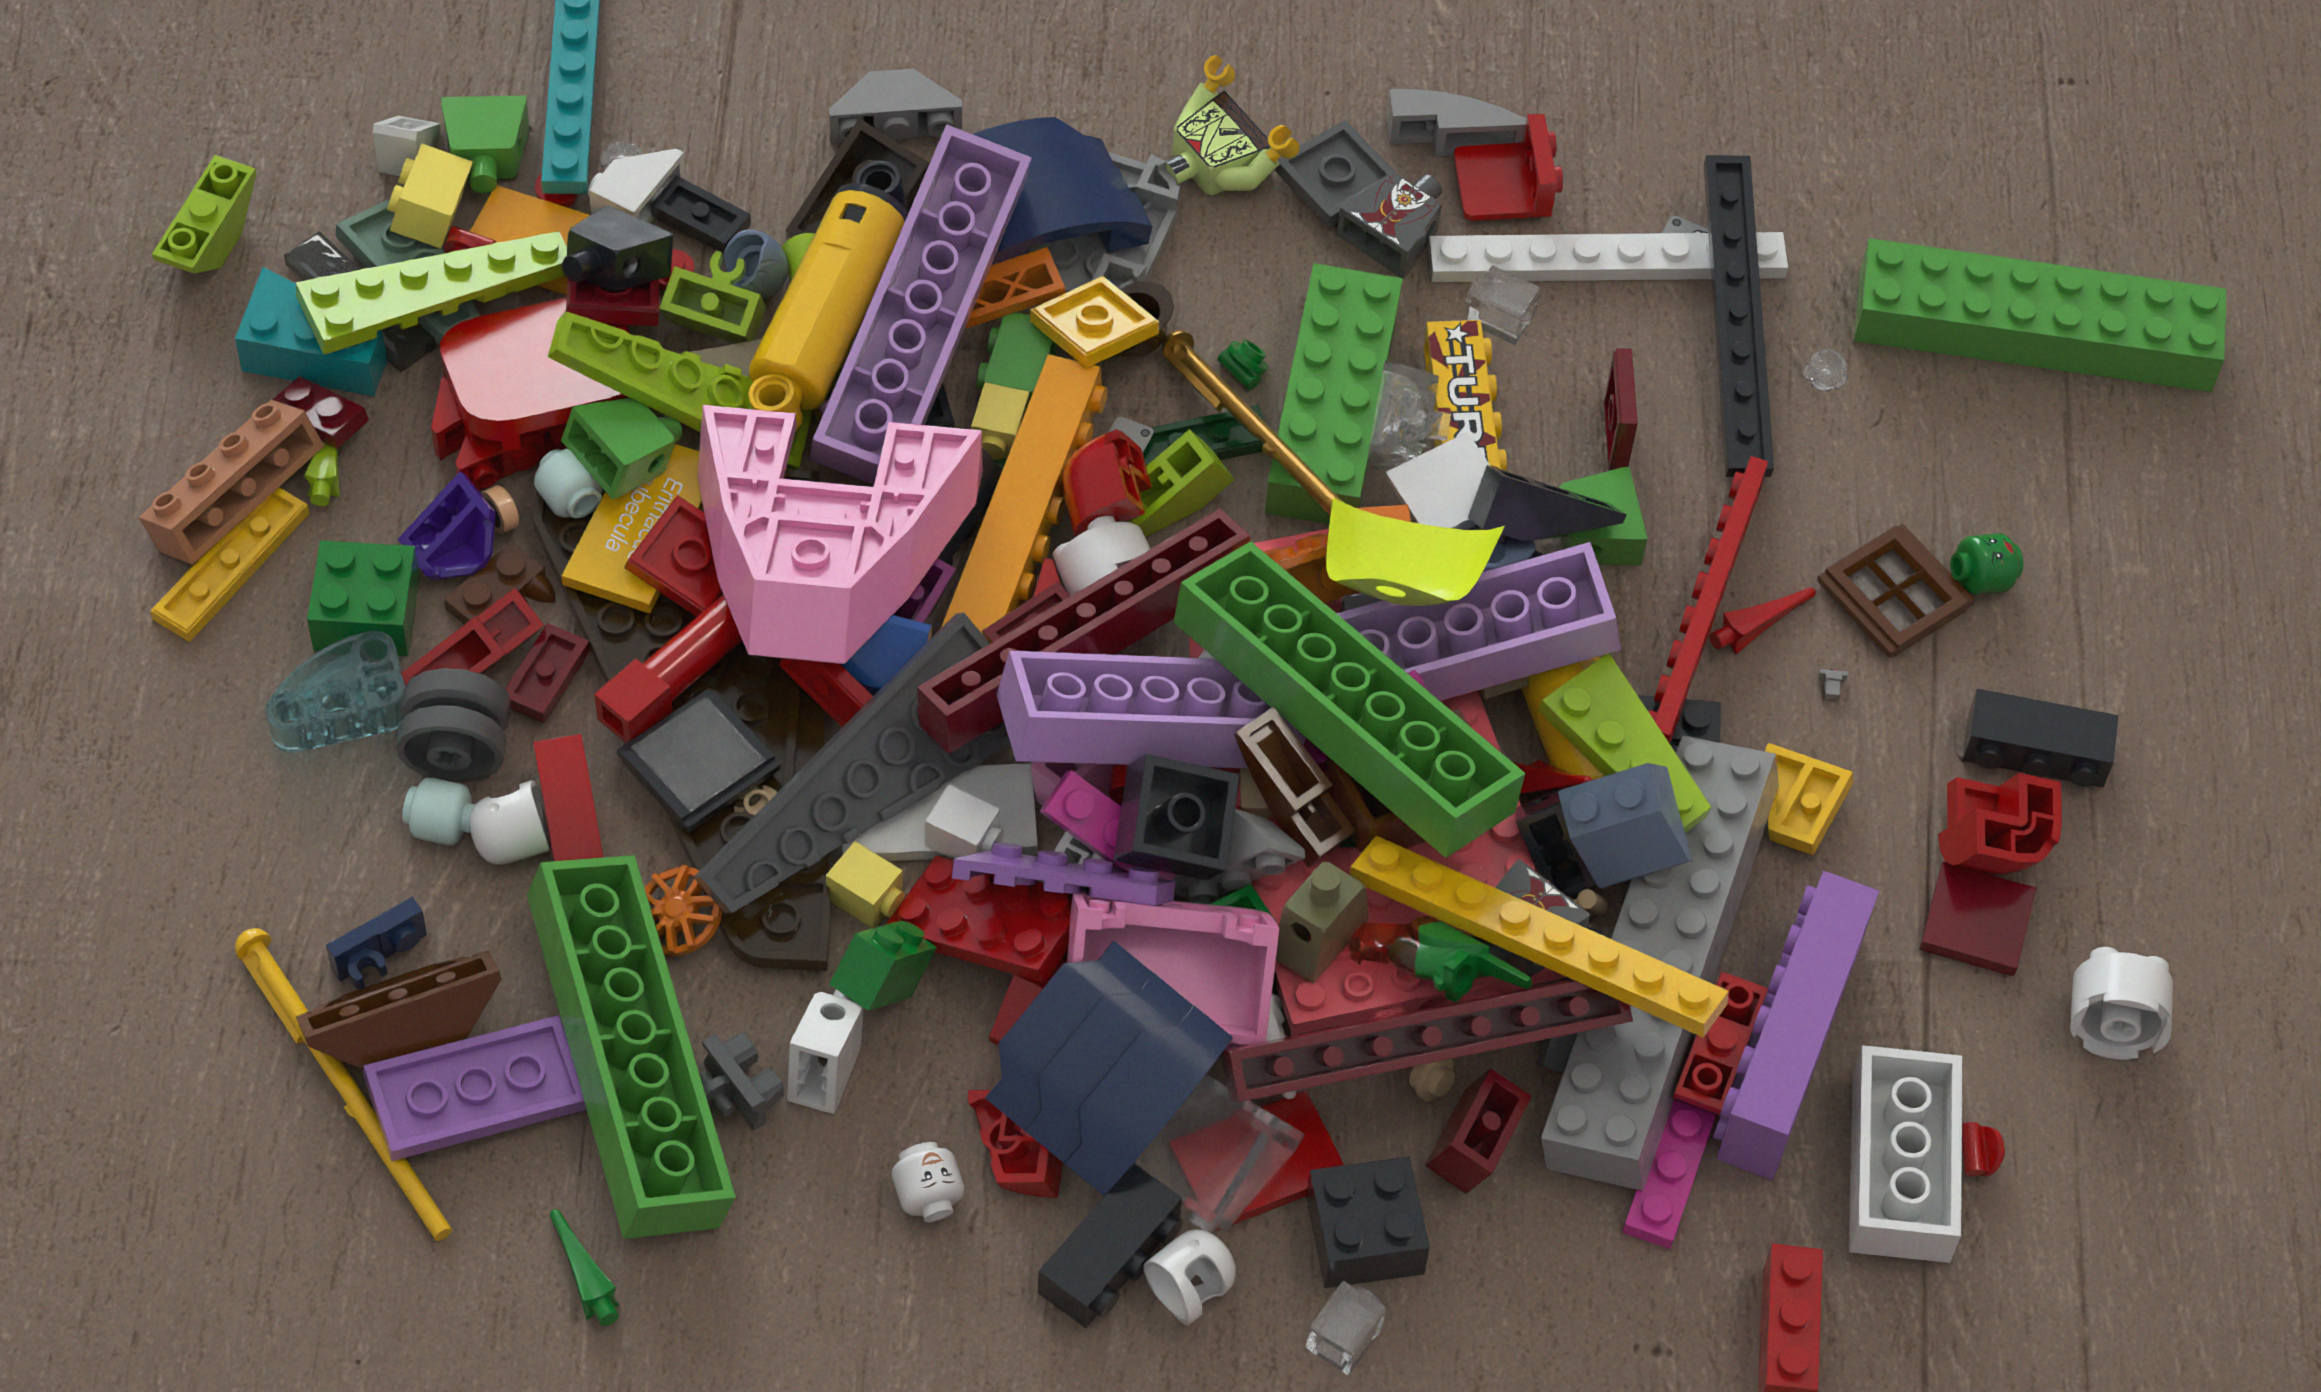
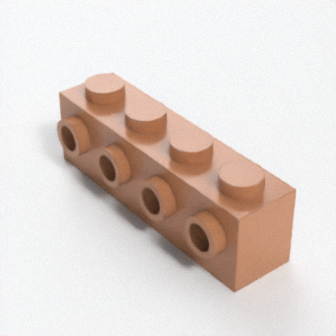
M270 400L268 403L259 406L252 413V417L240 428L225 436L220 441L219 446L205 459L191 466L185 476L170 490L157 496L153 500L152 505L138 518L160 553L193 565L320 451L324 444L304 410Z

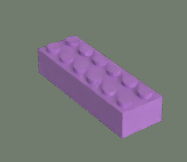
M1824 870L1817 888L1807 885L1797 912V918L1794 925L1792 924L1785 942L1781 960L1773 973L1767 990L1768 994L1764 1004L1760 1007L1750 1041L1744 1049L1736 1071L1737 1075L1732 1087L1728 1091L1720 1113L1721 1116L1713 1136L1714 1139L1722 1141L1716 1160L1774 1180L1862 944L1879 890Z

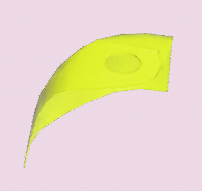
M1333 498L1327 541L1326 570L1330 579L1348 588L1392 604L1405 606L1446 604L1461 599L1474 587L1486 567L1505 526L1490 530H1462L1419 524L1379 516L1354 508Z

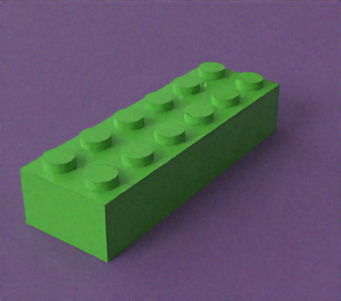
M1313 263L1278 436L1344 503L1354 508H1360L1398 315L1403 278ZM1273 459L1268 479L1265 513L1330 524V515L1277 460Z

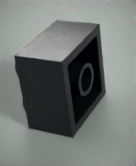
M1145 754L1128 764L1114 861L1206 881L1227 871L1240 774Z
M1410 1156L1310 1170L1306 1201L1324 1288L1425 1274L1430 1246Z

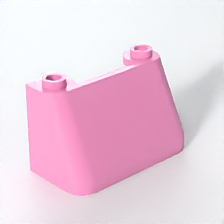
M1074 893L1070 915L1067 963L1098 960L1114 940L1229 1033L1233 1038L1224 1049L1226 1050L1266 1041L1280 928L1271 914L1255 909L1170 901L1152 906L1093 898L1089 896V893Z

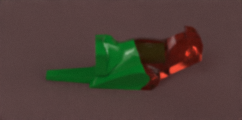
M1432 916L1417 917L1407 924L1363 922L1352 934L1351 941H1349L1350 957L1358 965L1363 960L1385 963L1415 978L1431 980L1434 982V988L1438 992L1444 990L1446 999L1455 1003L1472 988V982L1476 978L1492 976L1527 990L1532 986L1530 976L1490 954L1489 946Z

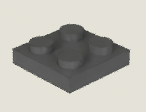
M1346 120L1300 145L1299 153L1291 159L1280 157L1278 159L1279 165L1275 168L1276 173L1328 228L1338 223L1340 207L1387 174L1396 173Z

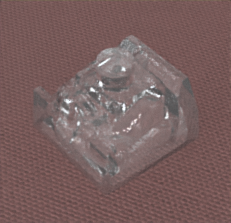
M1384 361L1369 445L1368 469L1389 471L1421 455L1423 447H1428L1429 438L1447 441L1452 414L1434 411L1439 376L1413 367Z

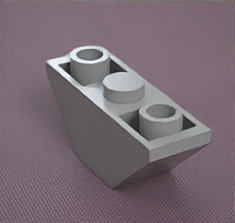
M915 69L870 71L829 108L830 144L843 143L859 118L894 141L922 137L941 138L946 124L962 130V100Z
M1235 809L1227 871L1207 881L1176 874L1173 879L1175 881L1174 894L1189 898L1190 903L1211 904L1218 900V896L1232 890H1239L1247 885H1252V882L1266 875L1283 873L1287 866L1305 859V849L1268 818Z

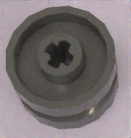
M442 668L424 671L411 678L404 690L402 703L403 720L399 725L396 744L398 757L408 768L423 776L451 782L481 780L496 773L504 760L506 745L504 731L508 727L511 708L509 693L500 683L491 678L464 669Z

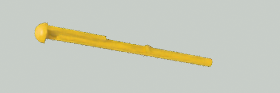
M258 928L245 930L239 935L235 943V952L238 959L243 961L296 1043H303V1041L306 1043L296 1016L309 1011L267 949L272 940L271 936ZM308 1047L330 1082L347 1105L344 1106V1109L349 1116L355 1118L434 1240L441 1241L447 1238L452 1232L451 1226L406 1158L391 1161L377 1115L342 1061Z

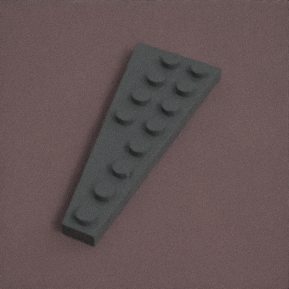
M964 612L956 613L693 877L724 913L737 911L778 886V883L801 869L810 867L820 861L821 857L839 846L850 843L858 838L859 834L881 821L888 820L938 790L944 783L962 772L971 770L981 764L982 760L1002 748L1011 746L1004 721L950 754L919 726L917 687L990 644Z

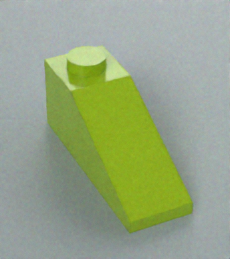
M1189 429L1146 466L1152 488L1140 493L1145 514L1126 522L1139 526L1146 538L1200 510L1235 479L1213 450Z

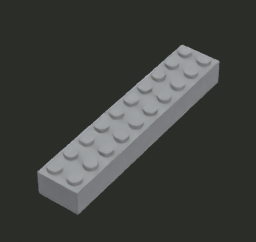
M1682 736L1676 754L1711 805V809L1704 820L1685 833L1692 862L1631 880L1611 939L1713 984L1775 795L1779 788L1775 753ZM1630 1005L1632 1022L1579 1032L1577 1034L1546 1122L1541 1142L1548 1170L1643 1191L1674 1101V1092L1696 1034Z

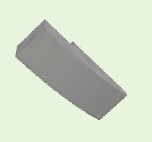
M1389 89L1386 110L1389 144L1433 142L1435 156L1454 155V150L1458 146L1523 142L1526 125L1525 117L1502 107L1475 98L1447 92L1421 89Z

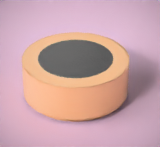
M496 485L481 492L482 496L496 512L494 530L498 534H504L518 527V510L506 489Z

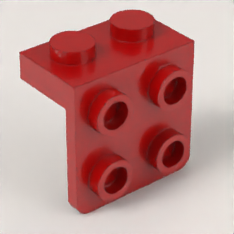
M1527 114L1523 142L1466 145L1458 146L1454 150L1453 160L1462 213L1465 219L1479 221L1552 216L1555 194L1561 193L1563 190V174L1561 166H1554L1553 158L1556 157L1557 151L1556 135L1554 131H1548L1545 114Z

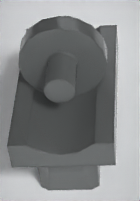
M745 1033L736 1035L722 1043L715 1034L703 1040L702 1046L708 1052L704 1059V1065L708 1071H702L699 1075L710 1111L718 1109L723 1117H727L734 1112L735 1105L753 1130L766 1123V1110L784 1097L782 1081L773 1069L767 1068L751 1079L746 1076L743 1070L758 1061V1052Z

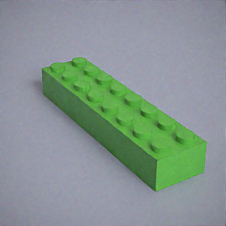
M1868 238L1859 273L1854 341L2212 392L2224 362L2227 289Z
M1250 541L1181 582L1174 623L1270 707L1274 706L1285 720L1445 858L1515 813L1525 773Z
M635 855L541 862L527 893V898L623 1239L720 1228L736 1196Z

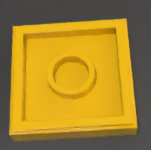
M1104 276L1030 309V322L1085 368H1089L1159 334V321Z

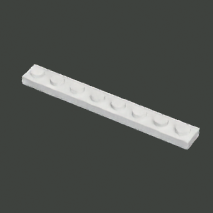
M1756 232L1760 279L1786 278L1788 263L1783 232ZM1708 233L1430 236L1428 244L1431 282L1712 279Z

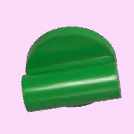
M1246 339L1242 343L1232 341L1220 353L1217 359L1249 391L1260 383L1261 376L1268 369L1264 361L1266 357L1265 352L1256 344Z

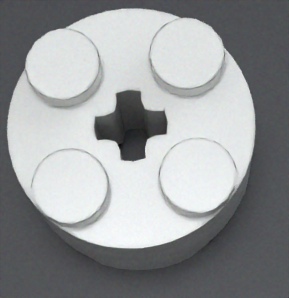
M1108 515L1096 518L1088 525L1087 531L1078 535L1070 542L1058 546L1053 552V558L1064 588L1072 596L1150 550V547L1139 526L1130 522H1115L1114 518Z
M2111 947L2096 948L2090 953V959L2083 962L2076 969L2072 985L2070 1030L2074 1038L2077 1034L2083 1039V1048L2101 1057L2129 1060L2138 1058L2139 1050L2153 1047V1053L2166 1046L2172 1031L2173 980L2169 973L2167 961L2157 956L2145 957L2133 953L2118 952Z

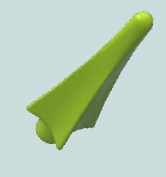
M324 442V447L313 456L304 475L310 484L307 496H311V503L319 507L328 505L330 495L340 497L338 449Z

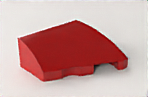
M968 1090L967 1099L977 1116L981 1128L979 1133L983 1145L990 1153L992 1159L990 1165L998 1185L1001 1188L1020 1194L1058 1198L1063 1162L986 1100L985 1097L990 1090Z

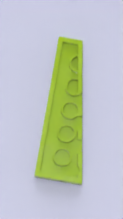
M567 311L557 320L548 358L701 432L703 405L752 409L748 393L753 383L750 377L741 374L742 369L728 364L717 367L702 362L700 355L688 351L678 354L663 349L658 341L640 335L634 336L625 330ZM813 410L802 411V423L794 434L786 469L798 470L800 467Z

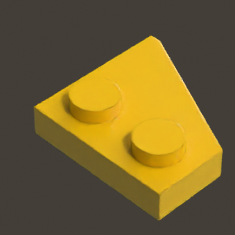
M1768 743L1765 751L1776 754L1779 788L1768 816L1769 840L1814 856L1854 783L1853 772Z

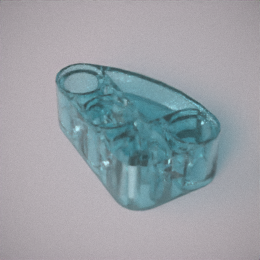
M378 630L349 636L325 647L295 668L279 685L265 706L270 737L274 746L280 751L293 753L398 729L403 720L402 703L405 684L392 638ZM373 660H382L377 663H369ZM337 709H344V711L339 713H331ZM288 720H297L290 724H284Z

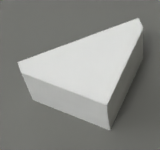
M395 116L374 123L372 133L379 172L400 176L406 158L415 160L421 143L434 148L441 124L403 116Z

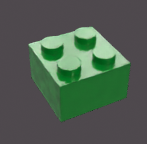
M320 540L307 617L313 651L409 656L420 583L415 546Z

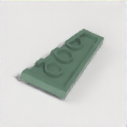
M390 199L336 224V237L365 268L445 253L443 248L440 249L390 231L395 214L387 210ZM472 300L460 303L457 312L442 316L439 311L418 317V323L440 345L441 339L449 329L460 322L479 317L480 315Z

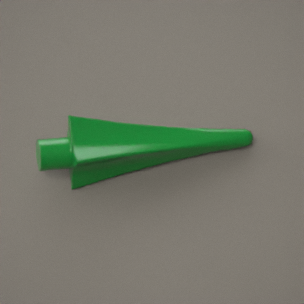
M553 1209L550 1212V1218L568 1258L586 1319L596 1315L601 1326L613 1324L619 1318L615 1307L620 1305L614 1297L615 1285L579 1242L561 1211Z

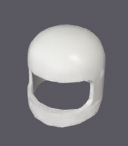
M535 781L519 784V790L498 798L485 797L472 808L469 817L471 836L479 854L487 862L494 865H505L550 851L544 827L542 799L539 787Z
M1194 1229L1183 1233L1144 1264V1274L1156 1297L1179 1321L1188 1326L1202 1315V1303L1215 1296L1222 1297L1232 1287L1236 1276V1266L1229 1249L1218 1237L1208 1231ZM1195 1275H1198L1204 1284L1193 1286L1190 1281Z

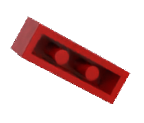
M1773 1243L1770 1247L1763 1268L1758 1392H1818L1823 1249Z

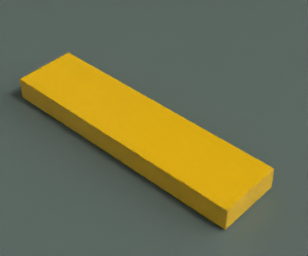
M278 487L197 560L150 610L152 620L186 641L191 642L310 514L308 504Z

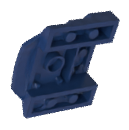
M1056 117L1014 121L973 133L975 136L1032 157L1026 183L991 265L1027 254L1029 246L1097 232L1107 253L1149 244L1153 226L1137 193L1130 192L1119 167H1115L1102 139L1083 135Z
M1113 940L1098 960L1062 964L1028 1008L998 1042L1001 1078L986 1095L985 1099L1105 1196L1168 1123L1213 1066L1233 1037Z

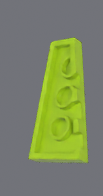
M1610 653L1605 654L1542 699L1538 711L1605 776L1646 763L1665 766L1668 768L1684 832H1688L1707 817L1711 805Z

